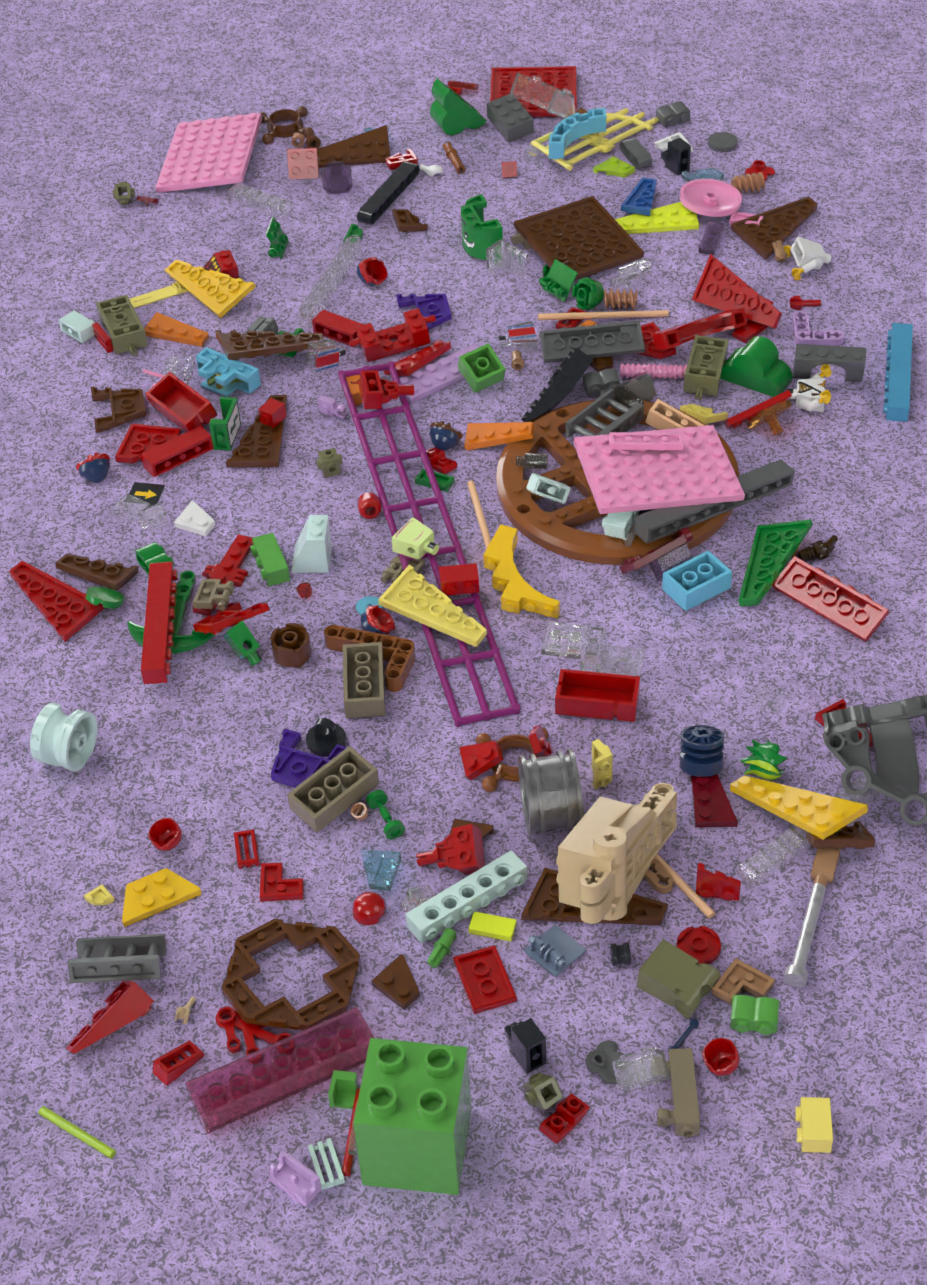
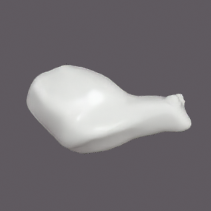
M421 164L419 166L420 170L431 177L438 173L443 174V168L439 165L426 166Z

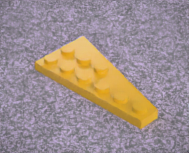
M175 260L165 269L170 277L220 319L256 287L253 282H244L240 278L234 279L227 274L213 270L208 271L200 266L194 267L190 263Z

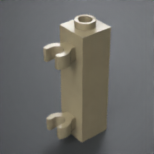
M692 1048L669 1049L668 1061L662 1059L653 1060V1077L669 1075L673 1110L657 1109V1125L665 1127L674 1124L675 1136L689 1138L699 1135L700 1132Z

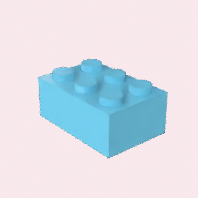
M708 550L664 572L662 590L681 608L687 611L730 589L732 571Z

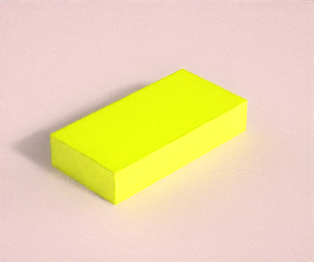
M474 911L468 928L469 934L512 942L517 919Z

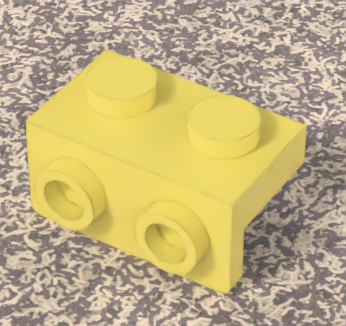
M599 739L592 742L591 769L593 770V788L596 790L612 782L613 754L610 748Z

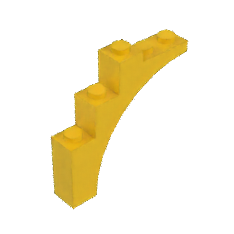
M500 524L483 554L484 568L494 571L492 575L493 589L503 591L501 595V609L517 614L524 609L528 612H535L546 617L558 619L560 615V601L547 597L531 587L522 578L515 566L513 556L518 543L517 529Z

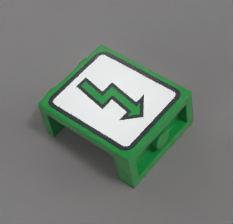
M220 397L223 420L211 419L209 423L214 450L231 451L241 426L237 398Z

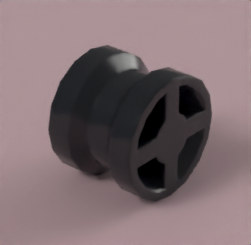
M625 942L622 945L610 944L612 966H617L619 963L631 965L629 942Z

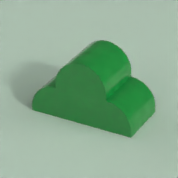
M438 78L435 80L432 86V95L435 101L431 105L430 116L446 134H459L466 127L476 129L487 121L471 104Z
M757 336L752 338L744 348L736 349L724 362L721 379L775 397L781 394L791 383L793 373L791 368L779 359L776 345L768 338Z

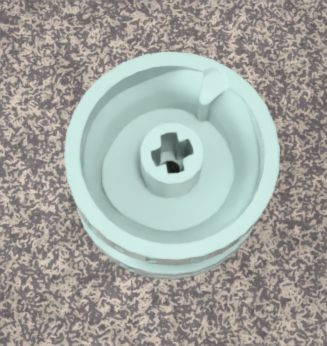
M55 702L47 704L40 711L32 729L30 738L32 757L38 762L57 767L62 766L73 772L79 771L83 768L95 747L97 739L96 717L93 713L80 709L67 716L63 713L61 704Z

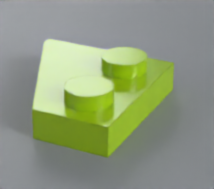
M612 156L593 167V172L598 173L602 171L606 172V175L625 178L635 172V167Z

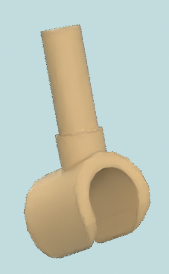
M191 997L184 1007L177 1008L175 1021L177 1019H184L183 1024L188 1023L190 1008L196 1001L195 997Z

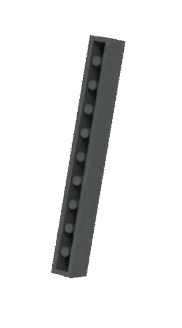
M780 459L737 476L745 494L742 501L654 509L635 517L633 531L648 544L685 527H690L789 487L793 483L795 471Z

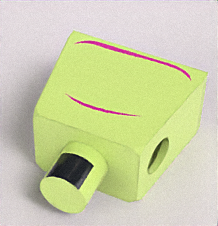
M413 517L392 537L393 552L415 559H421L427 552L435 555L439 549V545L434 543L433 530Z

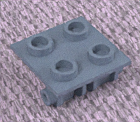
M555 924L541 936L531 935L528 939L530 945L523 950L554 977H557L587 951Z

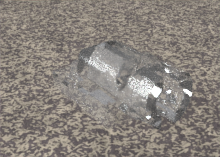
M643 258L618 268V275L610 278V288L613 289V292L615 293L617 288L621 292L623 289L627 290L641 285V278L651 273L650 270L648 271V269L652 268L649 260Z

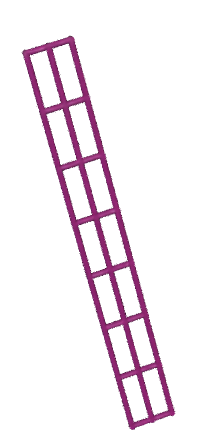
M389 361L384 364L363 366V368L347 371L340 370L338 371V378L392 537L398 532L392 512L411 509L414 518L424 524L418 507L436 503L439 506L452 545L440 547L435 555L427 552L421 559H429L437 585L441 591L439 565L435 556L455 552L460 565L467 564L406 395L399 396L402 406L383 409L382 406L381 409H376V411L358 414L346 379L349 376L360 375L361 371L378 370V372L389 370L393 381L402 385L394 362ZM405 413L418 450L404 453L398 452L386 418L387 415ZM380 418L392 455L373 458L360 420ZM421 457L435 495L434 497L415 500L402 460ZM395 462L409 502L388 504L376 465ZM398 553L404 571L409 565L408 560L413 561L415 558ZM471 593L470 597L452 600V603L456 607L469 604L475 605L481 625L486 629V639L490 650L470 654L466 642L457 639L462 656L441 660L431 628L421 623L456 727L520 713V705L518 704L478 593ZM494 658L511 707L489 710L473 661ZM465 663L482 713L461 717L444 668Z

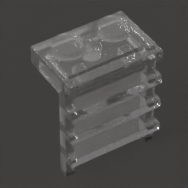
M500 239L486 249L487 275L493 277L503 270L527 282L529 279L526 277L525 258L528 257V254L525 253V250L522 249L520 251L517 246L512 247L511 243L505 244ZM518 255H519V274H518Z

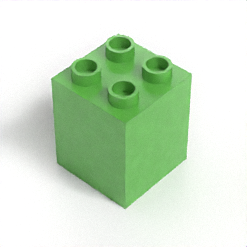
M370 1038L353 1122L362 1185L459 1195L472 1111L467 1047Z

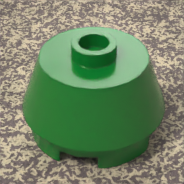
M584 277L577 284L573 285L572 297H575L576 306L579 309L591 310L603 301L604 289L600 282Z

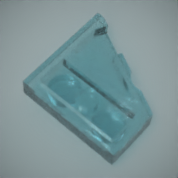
M715 168L695 170L693 174L683 171L682 178L688 182L696 179H715L721 181L724 180V174Z

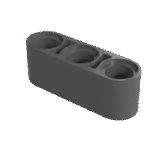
M636 138L620 142L621 152L636 169L652 165L650 153Z

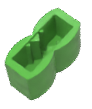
M734 995L732 998L730 1028L741 1033L756 1031L763 1035L777 1033L779 1000L769 997L755 998L747 995Z

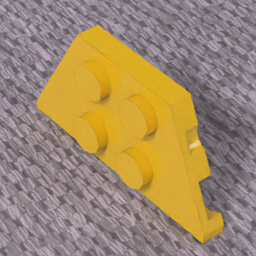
M167 868L126 884L123 906V926H129L202 894L201 889Z

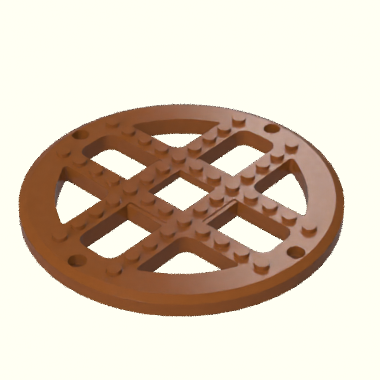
M613 399L628 408L633 407L637 403L644 405L643 420L638 424L650 426L645 421L649 410L655 402L638 399ZM595 400L569 404L543 414L531 421L534 425L533 439L508 443L497 465L496 485L500 505L510 522L524 536L556 554L579 561L606 565H623L624 560L639 554H641V557L648 554L645 553L678 536L677 531L646 544L633 531L634 524L624 540L609 535L594 534L575 529L574 527L596 518L608 516V513H599L577 451L562 435L566 433V422ZM611 406L606 409V411L618 417L624 414ZM679 410V411H681L682 413L686 414L687 416H689V417L693 418L694 420L700 422V423L703 424L704 426L707 425V424H704L703 422H701L700 420H698L697 418L691 416L690 414H688V413H686V412H684V411H682V410ZM601 415L594 418L607 426L612 423V421ZM588 423L584 426V428H587L594 434L601 432V430ZM718 434L736 476H739L735 456L726 441ZM540 447H544L561 466L543 473L541 476L561 482L569 487L575 486L585 499L552 512L540 509L534 501L543 497L528 491L526 487L529 479L524 480L526 467ZM733 509L687 527L692 533L693 540L678 546L652 562L684 553L703 543L724 525Z

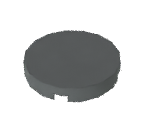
M717 132L709 136L708 146L713 151L729 152L736 148L738 139L732 133Z

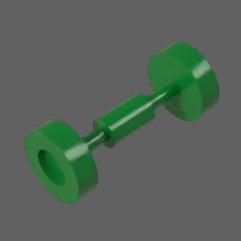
M375 790L367 796L366 802L371 809L380 808L379 812L382 818L388 823L383 829L386 838L392 840L402 836L405 832V826L400 820L391 821L392 816L384 806L388 800L386 793L383 790Z

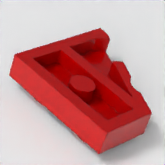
M541 724L532 727L533 730L530 731L528 737L534 754L537 757L552 756L551 754L554 753L550 742L546 741Z

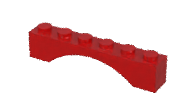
M744 308L731 309L652 333L656 350L670 349L695 339V335L706 336L747 325Z

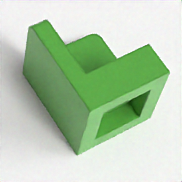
M333 1071L328 1092L330 1107L353 1109L356 1089H358L357 1073Z

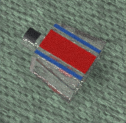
M532 321L508 326L507 335L498 336L499 346L509 345L511 353L515 350H519V353H538V339Z
M332 339L308 341L307 369L314 376H318L338 367L339 357L346 354L344 346H338Z

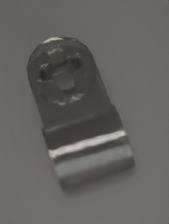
M616 386L614 388L613 400L628 408L633 407L637 403L644 405L643 400L629 390L628 387Z

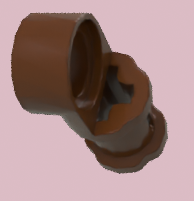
M314 134L307 136L305 141L306 147L318 149L321 145V140Z

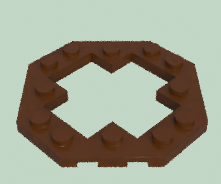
M272 919L236 939L235 949L230 958L225 980H223L221 989L224 997L245 1023L311 1031L348 1010L360 963V954L335 926L326 925V928L314 927L313 923L296 921L295 924L284 923L282 919ZM286 938L298 952L317 942L338 966L322 975L323 982L331 992L297 1011L285 996L264 1006L244 982L261 973L260 966L252 956Z

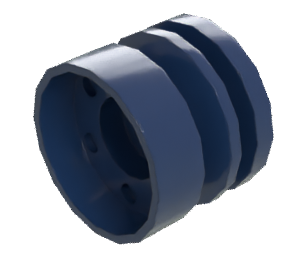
M694 725L683 729L680 742V768L683 772L699 777L720 773L723 769L724 733L720 729L708 725Z

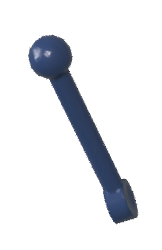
M691 1019L690 1026L674 1046H670L669 1049H677L689 1033L699 1026V1021Z

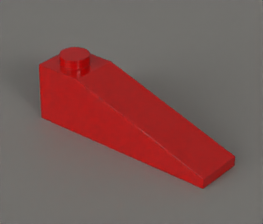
M130 980L122 981L105 999L107 1006L97 1010L92 1015L91 1021L93 1023L90 1026H84L66 1049L70 1053L75 1054L138 1019L140 1016H145L151 1010L152 1006L150 1005L154 1000L135 982Z

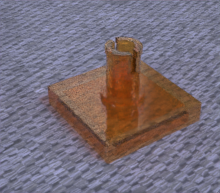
M790 400L760 411L747 423L749 429L768 423L774 436L782 433L784 430L777 418L792 406Z

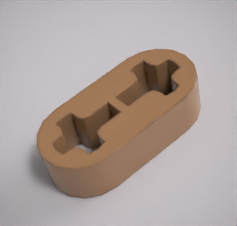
M653 859L650 863V869L646 870L643 878L658 893H670L673 889V878L658 861Z

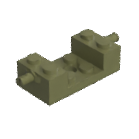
M128 295L96 302L99 320L102 326L106 327L110 335L115 354L130 351L131 356H134V354L136 356L138 354L136 349L148 346L145 330Z
M695 335L684 375L683 391L696 393V400H698V397L701 400L703 394L708 396L718 395L721 373L728 355V339Z

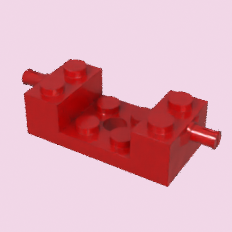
M419 308L403 313L405 323L375 332L372 323L355 327L358 338L348 341L351 348L360 345L367 362H371L430 344L427 324L436 321L433 314L424 317L421 315Z

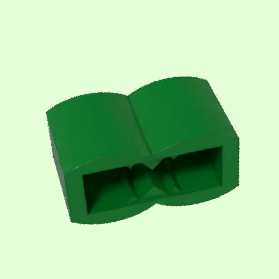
M156 542L135 550L136 560L148 576L150 563L172 562L174 566L171 556H167L162 545L159 546Z

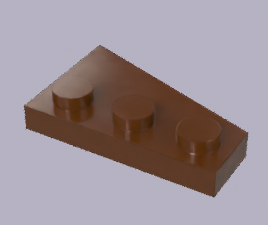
M860 821L854 822L853 826H844L824 840L807 831L805 837L812 847L817 849H824L825 847L865 849L866 847L874 848L875 845L874 837Z

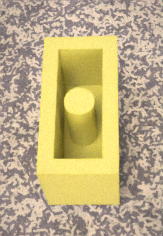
M801 1097L800 1106L795 1107V1121H800V1128L796 1129L797 1143H801L802 1152L831 1153L833 1132L830 1098Z

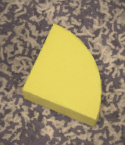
M102 884L84 895L85 900L93 905H107L114 902V897Z

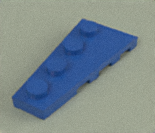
M642 177L622 203L621 211L629 214L635 213L650 216L657 179Z

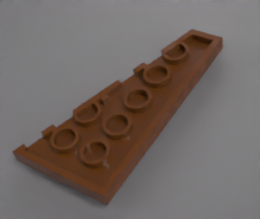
M387 125L317 149L319 168L385 163V159L390 157Z
M215 330V335L228 360L254 358L263 355L270 356L277 353L286 354L292 351L301 352L307 349L326 347V340L321 333L301 332L299 335H292L290 332H283V335H274V332L247 331L245 334L238 333L237 330H230V333H221V330Z
M270 395L266 402L270 398L285 403V409H287V395ZM257 415L253 425L249 426L241 438L238 448L233 450L232 457L227 459L226 468L279 467L285 419L275 428L260 423L259 415Z

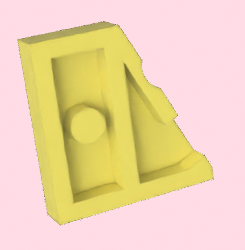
M695 404L680 406V410L707 425L727 420L728 417L727 412L714 414L712 413L713 409Z

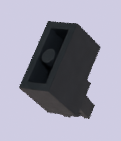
M681 138L668 142V149L661 152V158L665 161V167L677 176L690 171L691 145Z
M532 1018L518 1023L513 1022L504 1027V1033L509 1041L510 1052L526 1074L546 1064V1037Z

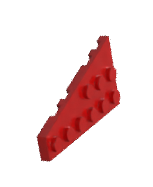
M710 254L691 300L721 311L744 308L747 320L776 329L782 313Z
M20 561L9 570L10 577L65 642L104 609L103 604L93 605L88 602L85 593L24 561Z

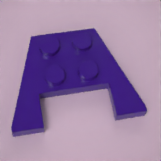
M396 294L399 308L416 305V309L419 308L421 315L424 317L434 314L436 321L427 324L428 330L452 319L446 294H425V296H416V294L402 296V294Z
M285 728L282 733V741L279 743L278 756L275 757L271 771L272 781L296 788L347 747L337 744L327 759L294 749L302 739L301 734Z

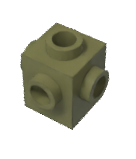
M119 182V184H114L113 198L118 203L127 205L129 202H133L135 189L132 188L130 183Z
M331 448L318 452L316 464L324 478L341 474L340 465L343 464L341 454H337L336 449Z
M536 1073L529 1077L527 1083L522 1085L526 1092L524 1093L525 1099L533 1107L548 1109L555 1102L563 1098L558 1082L550 1075Z

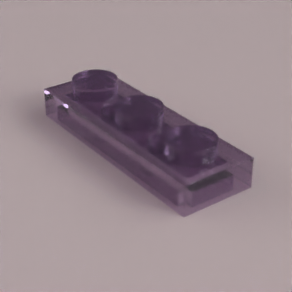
M708 222L698 253L715 254L724 230V223Z

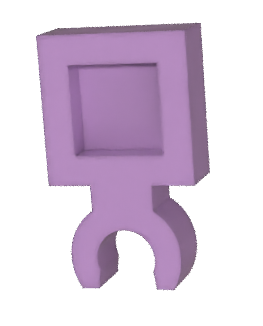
M323 395L318 398L319 412L332 417L336 415L340 419H344L347 416V413L343 412L346 409L345 405H337L336 400Z

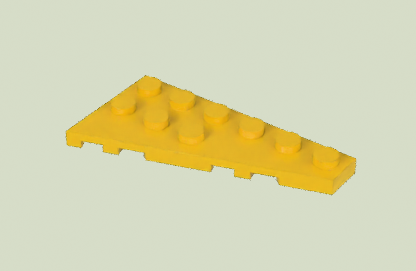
M745 775L730 784L731 792L822 840L868 812V805Z

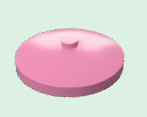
M696 179L682 186L680 201L687 209L704 216L722 217L731 215L740 209L742 195L738 189L726 182L715 179Z

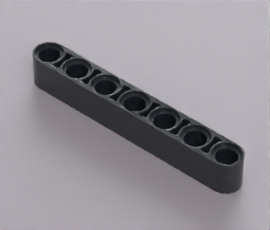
M404 161L359 209L357 220L373 225L418 176L420 171L419 165Z

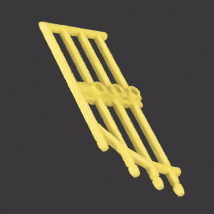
M628 108L616 113H606V124L615 119L622 122L607 128L606 132L592 133L580 137V139L585 140L567 148L564 156L588 144L595 147L567 161L562 158L553 160L571 171L573 164L599 151L601 153L609 152L615 147L613 144L643 129L652 130L653 126L651 125L657 123L659 119L655 117L643 122L639 119L645 116L644 112H640L632 117L626 116L625 114L629 112ZM631 123L638 125L610 140L603 138ZM552 132L531 141V145L549 156V145L545 147L541 143L549 140Z

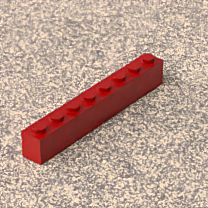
M172 562L150 563L141 660V675L144 684L168 683V674H171L169 660H172V650L170 647H173V636L171 635V633H174V623L172 620L175 619L173 606H176L174 593H177L175 580H178L177 569H174Z

